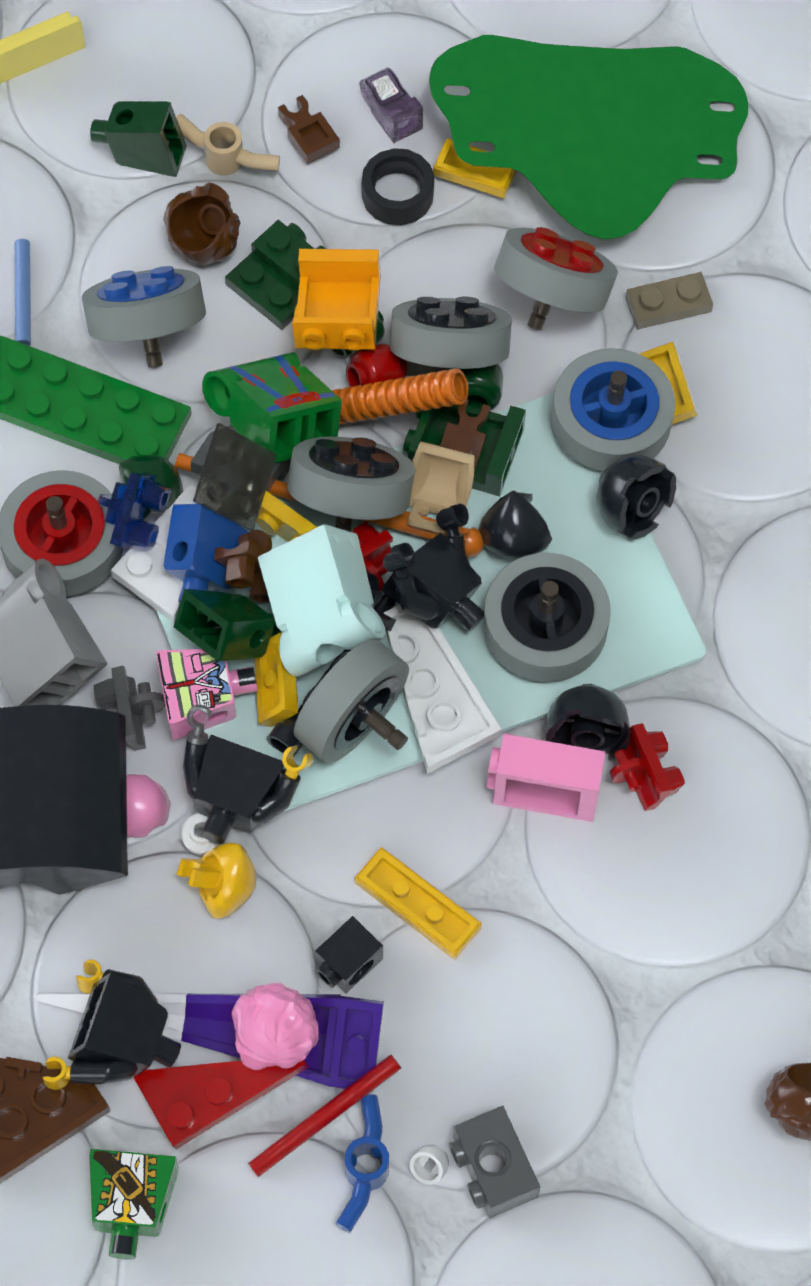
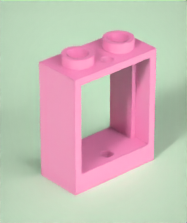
M503 733L501 748H492L488 769L487 788L494 789L493 804L593 822L606 752Z

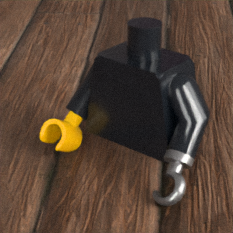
M195 705L187 713V721L194 729L187 733L183 761L186 789L188 795L194 799L196 812L208 817L201 835L211 842L224 844L232 826L246 832H252L258 823H267L288 809L301 780L299 772L312 765L313 756L311 753L305 754L302 764L297 765L293 759L297 745L287 748L283 753L282 760L212 734L208 739V734L204 732L205 725L197 722L193 717V713L202 711L207 716H210L211 710L204 705Z

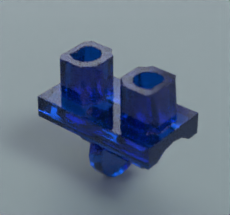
M145 471L142 473L131 472L127 485L116 482L112 495H99L98 503L108 507L104 521L115 525L110 544L118 547L133 545L153 547L155 545L159 526L143 521L146 506L158 511L164 510L171 493L169 488L154 481L156 475Z

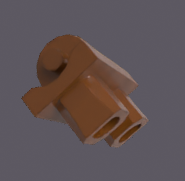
M254 529L247 534H242L238 539L239 546L233 549L215 548L214 560L226 567V584L239 589L250 587L249 598L257 604L270 602L258 561V556L272 549V539L267 533L260 529Z

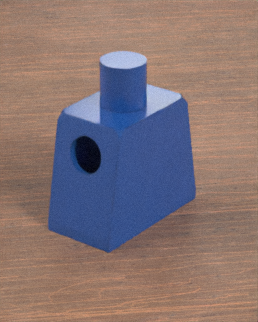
M203 503L174 504L172 508L163 566L165 572L183 581L178 599L179 603L184 589L228 592L233 588L225 583L226 567L214 560L215 548L233 549L239 546V537L249 532Z

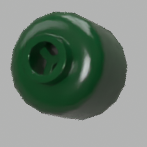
M499 364L481 368L460 369L467 379V399L469 400V405L482 408L484 404L490 406L491 410H493L499 404L502 397L503 373Z

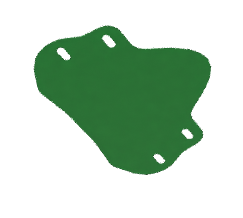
M482 35L453 46L437 57L429 75L431 95L449 122L453 146L461 160L473 166L511 168L521 172L549 205L571 226L589 236L605 240L620 238L636 230L653 213L676 181L684 178L722 180L734 174L737 167V137L747 119L749 109L747 95L736 76L720 64L687 48L678 46L633 49L544 44L498 35ZM449 85L465 86L469 88L470 94L466 96L449 95L444 91V88ZM714 101L729 102L734 105L735 110L730 112L715 111L710 108V103ZM474 141L489 142L495 146V150L492 152L473 151L469 148V143ZM717 155L722 158V163L719 165L701 164L698 162L697 156Z

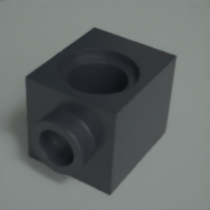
M352 916L315 950L316 965L318 966L315 971L329 987L334 988L337 985L347 994L383 960V945Z

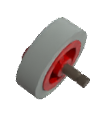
M537 227L536 229L513 228L508 230L494 265L496 274L506 284L536 300L533 312L527 323L529 327L536 330H542L546 320L545 316L548 315L551 306L584 313H594L603 310L618 275L615 265L605 256L595 251L596 248L593 245L584 241L567 238L543 227Z
M67 470L41 473L21 483L8 496L0 511V546L9 571L16 579L38 559H45L59 572L65 585L66 597L87 592L101 584L111 575V569L121 559L124 547L121 515L117 502L110 491L102 483L88 475Z

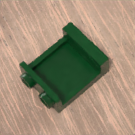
M454 404L450 407L443 406L438 409L432 408L416 412V419H419L416 430L409 429L403 446V452L408 454V458L413 461L420 442L440 446L447 423L459 424L458 405ZM469 405L466 414L470 417H477L481 413V408ZM510 406L507 416L490 411L487 422L478 430V432L486 434L487 439L476 473L474 474L472 489L500 497L524 432L525 409Z

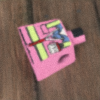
M202 649L156 651L172 740L185 737L189 731L194 729L187 721V713L192 706L204 705L211 710L210 716H207L202 711L193 713L194 719L205 725V730L233 720L236 717L235 695L257 691L253 667L228 671L227 661H216Z

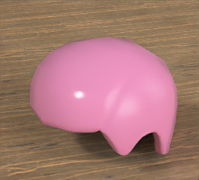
M127 774V837L144 838L155 828L166 824L171 803L166 790L147 775Z

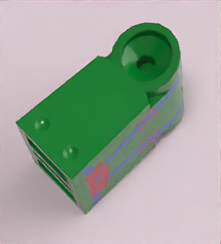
M295 352L209 371L203 377L202 392L209 407L220 416H229L230 425L266 465L291 459L293 448L302 441L318 437H338L342 399L309 369L301 366Z

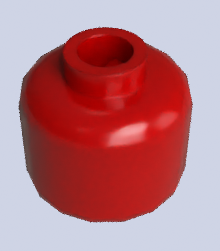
M388 344L375 345V349L357 350L352 355L350 363L346 366V378L351 388L357 385L363 386L368 383L374 384L380 381L405 378L408 372L406 360L395 355Z

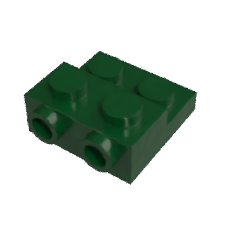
M278 219L251 243L252 252L225 276V284L279 329L283 330L293 321L294 310L298 303L300 283L299 249L315 248L306 242V235L298 225L290 223L286 226ZM319 245L316 249H326V248L323 247V246H321V245Z

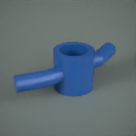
M366 1095L360 1100L365 1126L364 1136L354 1140L348 1146L345 1153V1174L348 1182L353 1186L350 1200L335 1224L348 1233H351L365 1210L371 1191L380 1188L386 1182L389 1175V1152L381 1142L383 1125L377 1095ZM370 1154L380 1160L381 1166L376 1172L363 1174L354 1168L357 1165V1158Z

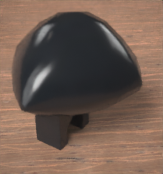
M513 490L501 497L490 507L482 517L478 527L486 548L502 557L513 559L536 554L547 549L552 541V536L547 522L530 503L533 500L532 494Z

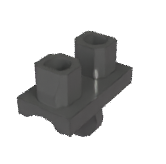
M122 665L111 668L113 678L93 685L97 705L100 709L104 710L117 707L118 713L125 715L126 744L128 743L134 751L145 749L146 742L141 715L145 725L156 723L155 713L166 706L164 695L158 692H151L149 682L139 683L137 685L139 694H137L135 679L126 675L125 667Z

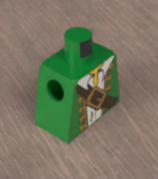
M90 1149L91 1209L94 1228L99 1232L111 1233L110 1257L124 1260L135 1259L138 1236L157 1237L161 1232L178 1175L179 1167L176 1156Z

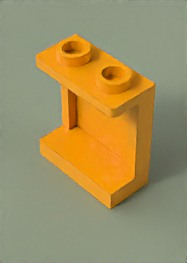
M299 249L300 283L297 312L292 321L295 348L311 350L375 349L381 284L379 249Z

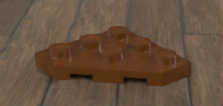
M6 1057V1059L0 1058V1184L111 1111L95 1084H73L71 1079H69L65 1087L59 1090L49 1089L45 1085L43 1077H56L62 1070L48 1069L42 1063L11 1057Z

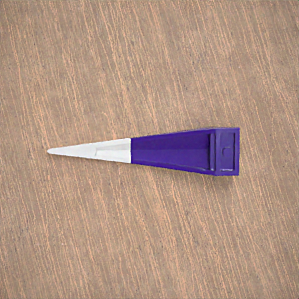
M39 993L34 998L39 1002L84 1013L90 994ZM153 993L158 1003L166 1008L168 1012V1018L162 1035L240 1058L235 1045L236 1030L232 1020V1010L239 997L245 994ZM302 994L311 1001L318 1023V1042L305 1059L309 1068L296 1076L326 1086L346 1089L377 1065L384 1001L341 996V994Z

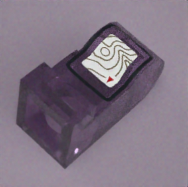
M389 67L384 68L360 80L359 85L364 100L393 144L423 129V106L416 97L411 98L392 69ZM409 119L406 126L398 128L399 123Z

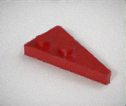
M304 1059L288 1069L275 1065L262 1068V1070H253L246 1067L240 1060L150 1069L133 1077L171 1145L177 1150L306 1070L309 1066Z

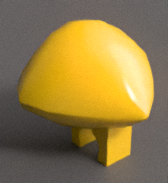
M235 843L216 846L207 851L200 859L181 858L176 873L179 877H189L188 884L191 887L199 888L200 897L214 919L228 917L241 908L251 897L256 887L257 879L253 863L246 849L240 844Z

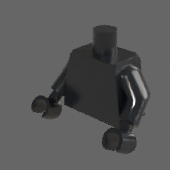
M461 503L440 510L436 516L438 526L446 530L447 535L444 536L440 532L415 552L409 543L398 544L391 548V553L386 554L384 557L383 565L387 571L393 573L381 591L397 602L404 612L416 616L431 628H439L453 616L470 632L484 618V611L471 600V597L482 582L481 577L471 567L467 558L464 534L459 533L458 527L465 526L469 520L468 510Z

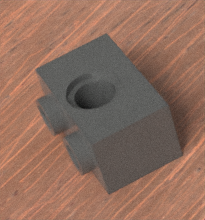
M504 1106L454 1126V1141L449 1143V1147L459 1168L466 1166L473 1182L468 1183L467 1187L477 1209L484 1207L490 1219L539 1197L540 1184ZM495 1155L502 1159L505 1166L502 1170L491 1173L482 1168L480 1161L485 1156Z

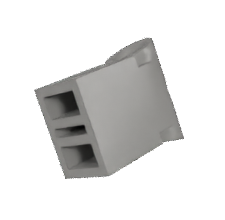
M38 559L16 578L1 595L0 681L14 706L61 705L108 665L74 607L66 601V590L63 580L57 569L49 561Z

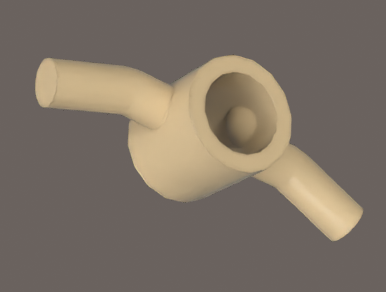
M183 114L176 116L183 136L194 145L205 149L206 165L215 174L222 176L231 175L237 172L242 165L253 169L279 171L280 156L257 154L243 149L241 132L232 123L217 122L203 132Z

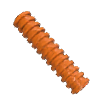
M454 368L449 371L442 370L438 373L431 372L427 375L420 374L416 377L409 376L332 391L342 399L339 425H343L347 422L354 423L368 419L373 420L379 417L385 418L389 415L396 416L421 410L426 411L432 408L438 409L443 406L450 407L454 404H464L468 396V383L464 373L460 369Z

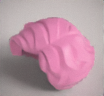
M281 983L256 986L254 989L247 990L245 995L240 996L234 1005L232 1020L236 1030L235 1045L242 1063L248 1068L262 1070V1068L276 1065L288 1069L306 1059L311 1049L318 1042V1023L311 1001L302 994H299L297 990L287 988Z

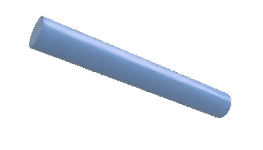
M18 239L14 242L15 341L30 346V242L26 239Z

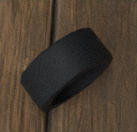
M393 148L379 152L369 159L362 173V200L366 210L375 219L391 225H405L419 220L427 214L433 204L434 173L431 165L420 154L409 149ZM404 173L414 177L420 183L421 188L420 192L414 197L403 201H395L380 196L375 189V185L385 175Z

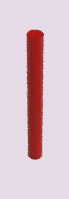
M392 1054L251 1160L248 1163L258 1177L263 1175L397 1073L402 1067Z

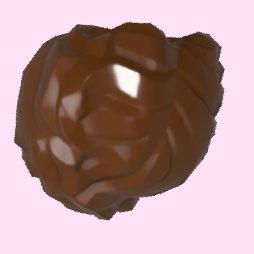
M208 182L203 186H196L193 190L178 194L168 203L163 218L168 241L172 250L188 262L197 263L202 266L211 265L217 261L221 262L235 250L241 222L239 216L233 213L229 195L220 186Z
M795 1063L785 1066L784 1069L774 1074L766 1089V1101L764 1104L767 1111L770 1112V1117L777 1119L779 1126L787 1134L807 1141L811 1140V1063Z

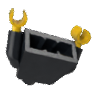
M92 959L83 963L84 972L93 976L88 978L81 975L76 976L79 990L90 994L68 1055V1059L74 1062L71 1066H66L64 1060L60 1057L54 1056L47 1059L45 1064L48 1069H60L62 1071L56 1077H43L45 1085L49 1089L59 1090L68 1084L69 1079H71L73 1084H107L127 1081L148 1069L153 1060L171 1067L178 1058L181 1044L162 1035L168 1018V1012L166 1008L158 1003L157 998L143 978L112 969L101 972V966L97 961Z

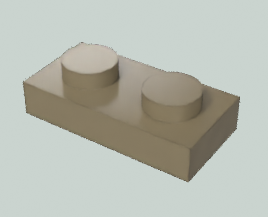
M702 272L629 288L626 292V299L637 330L710 313L713 309V301Z

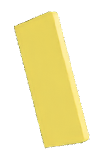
M67 11L1 39L0 84L85 48L82 22L79 17H71Z

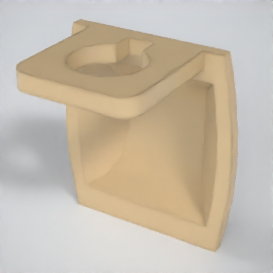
M420 442L412 461L415 466V474L409 506L413 508L408 517V524L445 534L447 531L441 529L436 521H428L421 516L428 515L429 512L438 514L440 510L460 503L465 506L467 505L474 480L475 455Z

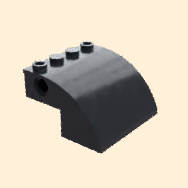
M23 705L0 708V889L28 882L61 895L128 876L125 715L104 709L69 705Z

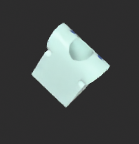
M323 524L258 556L276 625L282 631L279 645L280 657L284 668L290 675L294 677L302 676L328 664L344 650H352L369 639L380 640L386 635L385 626L381 618L371 606L374 601L356 533Z

